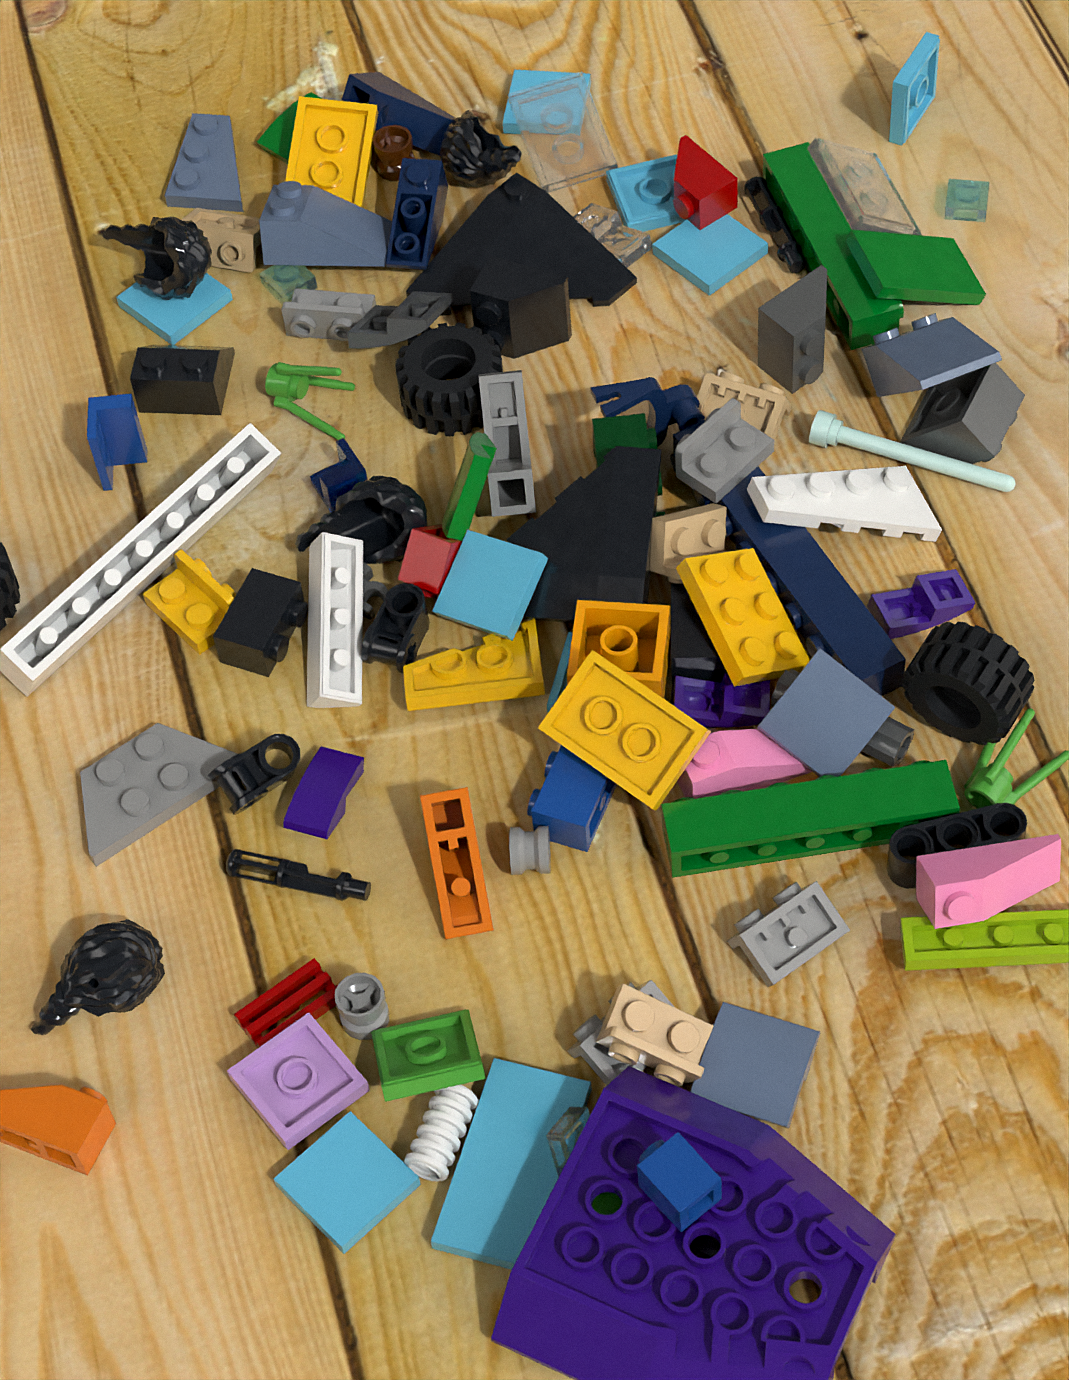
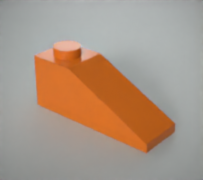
M468 787L420 795L445 939L494 931Z
M61 1084L0 1090L1 1143L87 1176L114 1129L116 1122L107 1104V1099L99 1092L87 1087H81L78 1091Z

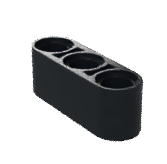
M997 803L900 828L891 836L889 842L888 876L899 887L907 889L916 888V859L909 860L902 856L912 855L916 857L1025 839L1027 829L1026 815L1022 809L1013 804ZM996 832L1008 833L1011 836H1001L996 834ZM949 844H960L964 847L955 848L951 847Z

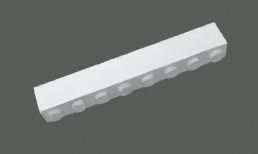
M249 423L1 647L0 672L28 697L175 562L174 553L180 549L184 552L187 551L272 472L281 452Z

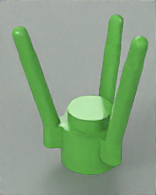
M282 362L273 364L266 376L265 389L268 395L275 397L274 406L290 411L338 441L345 440L343 433L292 402L296 399H303L309 385L337 390H355L354 383L316 377L340 376L342 373L341 369L324 366L290 365Z
M1028 708L996 759L989 765L988 763L996 743L988 742L987 745H984L972 775L964 784V795L974 807L981 808L997 803L1014 805L1019 798L1069 760V751L1065 750L1012 790L1013 776L1003 766L1035 714L1032 708Z

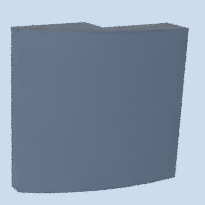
M820 648L757 728L817 776L834 775L838 777L853 762L895 709V706Z
M723 1002L699 1064L705 1068L701 1079L693 1082L690 1092L741 1114L789 1129L802 1084L807 1079L821 1032Z

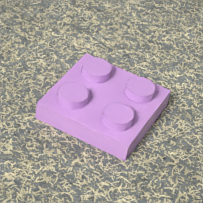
M309 1012L227 1070L232 1083L287 1150L291 1149L370 1091L368 1081Z

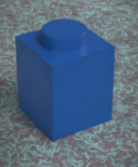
M679 1132L666 1142L663 1140L654 1142L641 1155L637 1165L639 1187L680 1232L685 1230L722 1199L721 1178Z

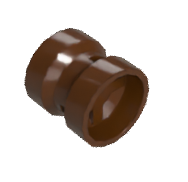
M389 125L382 127L374 134L373 147L377 155L376 167L379 176L388 181H399L402 158L415 159L412 152L413 141L410 131L400 125Z

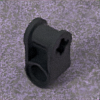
M402 583L395 585L386 593L373 623L369 626L363 638L361 647V659L363 662L372 664L374 661L393 665L401 673H403V666L415 662L418 649L430 625L424 594L418 586L411 583Z
M274 734L247 751L226 760L212 770L208 777L211 782H218L232 803L230 807L233 815H236L257 803L270 791L293 776L300 761V748L292 737L285 734ZM273 749L282 750L288 755L290 765L283 769L273 768L267 763L265 754Z

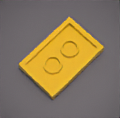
M299 96L285 182L296 181L301 185H314L364 208L373 149V136L378 117L377 105Z
M753 548L685 558L676 567L734 687L777 679L782 676L785 670L794 669L801 672L810 661Z
M593 649L538 726V729L655 811L711 733L710 730Z

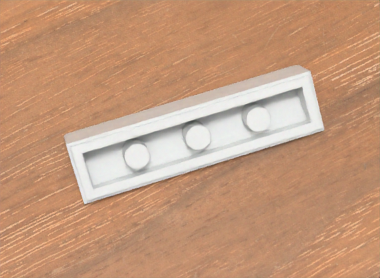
M322 532L311 543L309 548L307 707H357L362 704L363 540Z

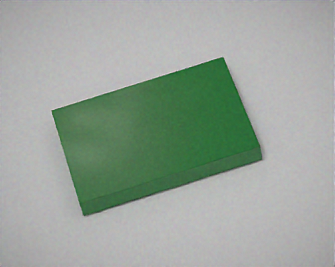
M851 229L845 240L876 298L980 305L986 296L984 289L954 238Z

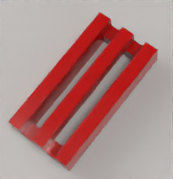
M313 958L237 1011L234 1016L238 1025L255 1046L259 1048L308 1012L317 1020L336 1006L335 990L338 985H334L329 974L326 971L323 972L318 961ZM321 990L326 992L265 1036L260 1034L281 1018H287L296 1012L301 1004Z

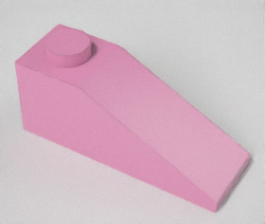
M759 729L725 730L709 734L677 782L685 797L697 799L720 795L729 790L748 791L767 788L772 784L785 782L812 771Z
M1058 834L916 856V899L935 929L984 921L1060 881L1061 838Z

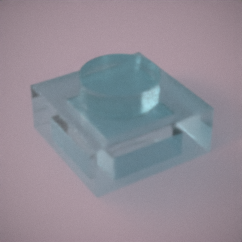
M949 179L945 219L985 222L989 182Z
M273 265L259 273L262 285L282 306L284 302L292 301L295 288L310 290L318 288L315 276L305 266Z
M569 1107L546 1134L558 1177L590 1116L588 1107Z

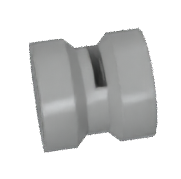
M354 973L345 977L338 984L335 990V1003L339 1011L341 1025L350 1037L358 1040L372 1039L371 1032L373 1030L387 1027L390 1013L381 981L367 973Z

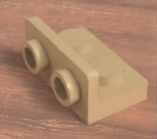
M196 208L182 219L183 221L192 220L199 229L203 230V236L208 238L212 250L211 266L248 273L256 269V248L261 244L260 218Z
M720 372L719 376L706 373L697 396L700 402L699 410L703 413L704 420L707 419L714 409L723 407L730 399L734 398L741 403V419L774 439V441L783 416H789L792 409L787 397L783 396V390L763 383L760 384L759 388L744 384V379L728 372Z
M712 503L652 518L650 571L668 576V581L671 583L681 584L683 582L676 567L685 558L729 552L724 550L727 507Z
M623 983L616 989L596 1042L610 1048L608 1055L629 1065H637V1062H640L655 1069L653 1075L656 1078L675 1086H682L683 1083L687 1084L701 1079L705 1068L700 1066L699 1063L713 1025Z

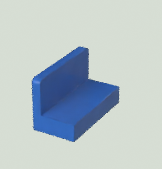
M132 394L89 397L87 419L88 443L103 490H113L114 466L147 463L148 449Z

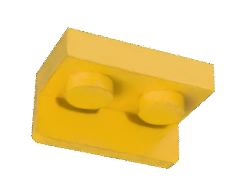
M180 549L173 554L177 569L144 592L143 597L146 605L201 655L215 644L213 635L237 594L227 583L220 585L212 578L209 568L201 559L195 558L193 560Z

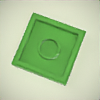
M469 1009L377 1029L371 1032L385 1102L486 1079Z

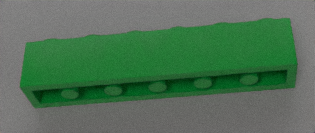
M809 142L763 154V178L766 180L767 187L777 206L781 208L783 218L792 235L802 248L801 257L809 272H812L821 265L827 269L826 304L850 349L854 350L875 344L873 336L893 328H898L899 331V320L904 317L902 301L876 298L845 241L851 229L857 230L855 216L850 209H845L837 183L830 182L823 158L815 155Z
M921 760L913 762L908 766L889 769L870 768L857 774L838 777L825 775L812 781L793 784L780 782L772 784L767 788L748 791L729 790L716 796L697 799L683 797L671 803L661 804L662 830L672 878L889 844L891 836L900 828L957 814L960 810L947 760L934 762Z

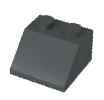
M822 265L758 308V367L792 394L804 385L815 382L823 373L827 269Z
M997 363L928 388L900 443L970 464L990 461L1000 452L1002 448L1001 443L1009 427L1017 419V411L1025 394Z

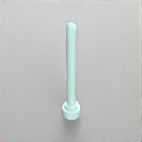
M819 410L811 427L809 443L827 448L828 445L836 446L838 443L1002 492H1010L1015 487V480L1010 475L843 426V421L837 420L836 414Z

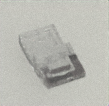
M590 203L573 216L625 267H629L653 248L650 235L622 225L618 211Z

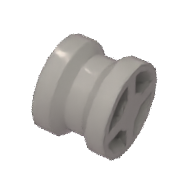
M538 826L535 831L526 832L520 827H510L509 853L511 875H522L525 870L536 869L540 874L551 873L549 826Z

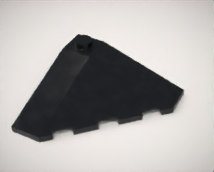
M516 172L487 195L428 264L427 269L423 270L406 290V294L408 297L413 291L453 293V302L440 316L451 315V307L471 305L469 290L490 256L568 277L569 300L593 298V307L610 306L637 283V277L551 195Z
M615 446L603 457L605 461L584 479L580 476L554 498L557 502L535 520L532 517L506 539L509 543L540 552L548 558L522 619L574 623L577 600L648 604L651 574L652 518L656 517L661 449Z

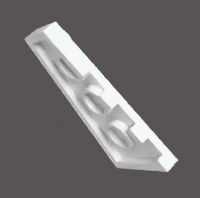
M906 466L752 477L747 487V491L761 519L766 523L819 528L821 522L832 523L845 532L858 533L861 527L881 529L883 536L901 538L903 532L918 533L923 541L936 542L942 531Z

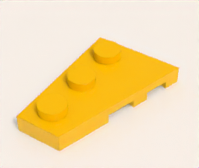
M532 619L521 623V630L516 632L513 641L490 634L482 637L483 644L465 651L452 648L403 666L407 711L545 695L536 620Z

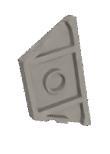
M157 723L81 771L88 851L94 865L97 867L220 787L218 782H211L208 774L226 760L237 755V753Z

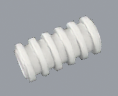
M463 1085L434 1091L436 1096L432 1097L429 1101L428 1107L430 1110L426 1111L423 1115L422 1120L424 1124L420 1125L417 1129L416 1135L418 1138L414 1139L411 1143L410 1149L412 1152L405 1157L404 1163L408 1168L423 1179L438 1182L446 1180L449 1175L447 1167L454 1163L455 1156L453 1153L459 1151L461 1145L459 1138L465 1136L467 1131L465 1124L471 1122L473 1116L471 1110L476 1109L479 1101L476 1095Z

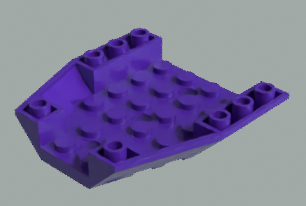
M628 1066L603 1089L510 1272L491 1341L574 1380H833L834 1366L871 1282L876 1283L896 1234L771 1126ZM677 1132L718 1174L722 1185V1199L682 1232L676 1228L639 1187L637 1165L643 1152L658 1140L668 1141ZM604 1192H611L621 1198L622 1205L615 1213L602 1215L592 1208V1202L595 1197ZM709 1235L714 1237L721 1247L715 1256L703 1259L695 1256L690 1251V1243L698 1236ZM809 1279L819 1286L821 1295L814 1302L800 1303L791 1296L789 1289L795 1281Z

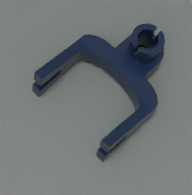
M648 377L640 380L591 387V394L596 404L609 401L614 397L619 398L600 405V410L604 417L617 416L647 400L649 402V415L646 424L647 428L655 427L657 447L664 442L668 426L677 423L679 430L682 431L705 419L703 413L699 410L700 402L689 385L682 384L662 390L655 378Z

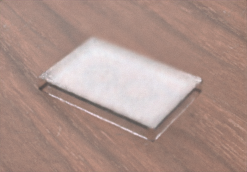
M582 71L508 94L509 104L540 188L547 193L605 176L606 171L618 168Z
M814 138L807 149L852 230L922 235L876 153L821 138Z

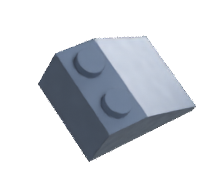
M286 181L279 185H273L259 219L264 265L385 267L392 221L314 185H301L296 181Z
M936 313L912 321L913 330L899 334L898 328H893L873 336L875 344L862 348L877 397L924 390L1002 360L998 350L954 317L938 320Z

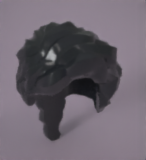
M470 110L465 111L461 117L452 120V123L444 133V139L440 147L444 169L450 172L456 180L463 181L468 187L476 188L494 185L496 181L506 177L507 173L511 171V167H516L522 155L517 146H504L499 136L489 133L478 117Z
M173 216L165 218L153 217L149 226L142 223L135 227L129 224H125L122 227L110 225L103 233V238L107 240L115 239L124 245L144 252V273L134 275V280L141 287H146L153 294L162 297L164 300H170L176 296L190 298L194 289L202 282L207 270L212 265V250L208 238L203 236V230L199 229L192 220L183 221Z
M372 476L369 480L356 483L350 491L337 497L336 510L324 514L320 522L312 524L307 532L298 535L295 545L299 552H304L322 532L363 540V562L366 564H381L386 561L400 562L404 558L411 530L427 526V509L421 496L410 486L399 482L397 478Z
M128 919L97 925L87 931L74 943L70 952L65 955L61 965V980L56 984L55 993L50 995L46 1005L41 1008L39 1013L40 1021L33 1024L31 1031L34 1034L46 1035L55 1026L64 1025L72 1016L77 1015L80 1009L97 1017L110 1012L122 1013L132 1011L145 1001L165 975L164 965L160 962L163 957V948L159 945L158 940L149 930Z

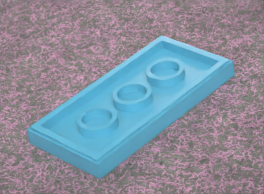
M497 1058L493 1059L431 1239L432 1249L512 1270L573 1150L592 1090L590 1081Z

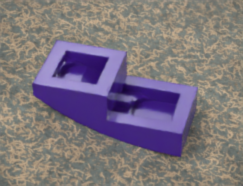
M953 569L918 575L911 588L872 594L867 608L889 638L894 639L932 628L973 609L975 601L958 571Z
M728 673L724 674L721 683L675 676L671 689V704L707 728L759 725L770 711V680L734 687Z
M321 746L307 767L293 795L283 820V828L328 839L345 814L346 797L364 773V757Z

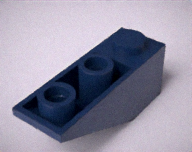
M380 72L349 74L341 100L377 105L378 117L375 131L389 125L403 126L410 131L413 146L441 156L440 147L444 139V133L452 123V120L455 119L454 116Z
M402 158L385 263L386 267L427 269L443 222L448 183L442 160Z

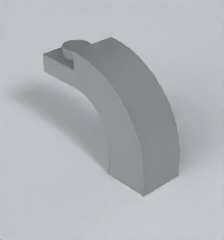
M522 370L478 374L484 434L489 437L497 448L488 472L492 517L535 513L536 506Z

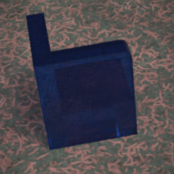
M344 438L336 441L339 462L310 476L311 484L330 512L336 510L337 497L350 491L356 483L368 480L365 468Z

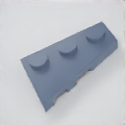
M192 113L165 193L167 207L243 212L230 116Z

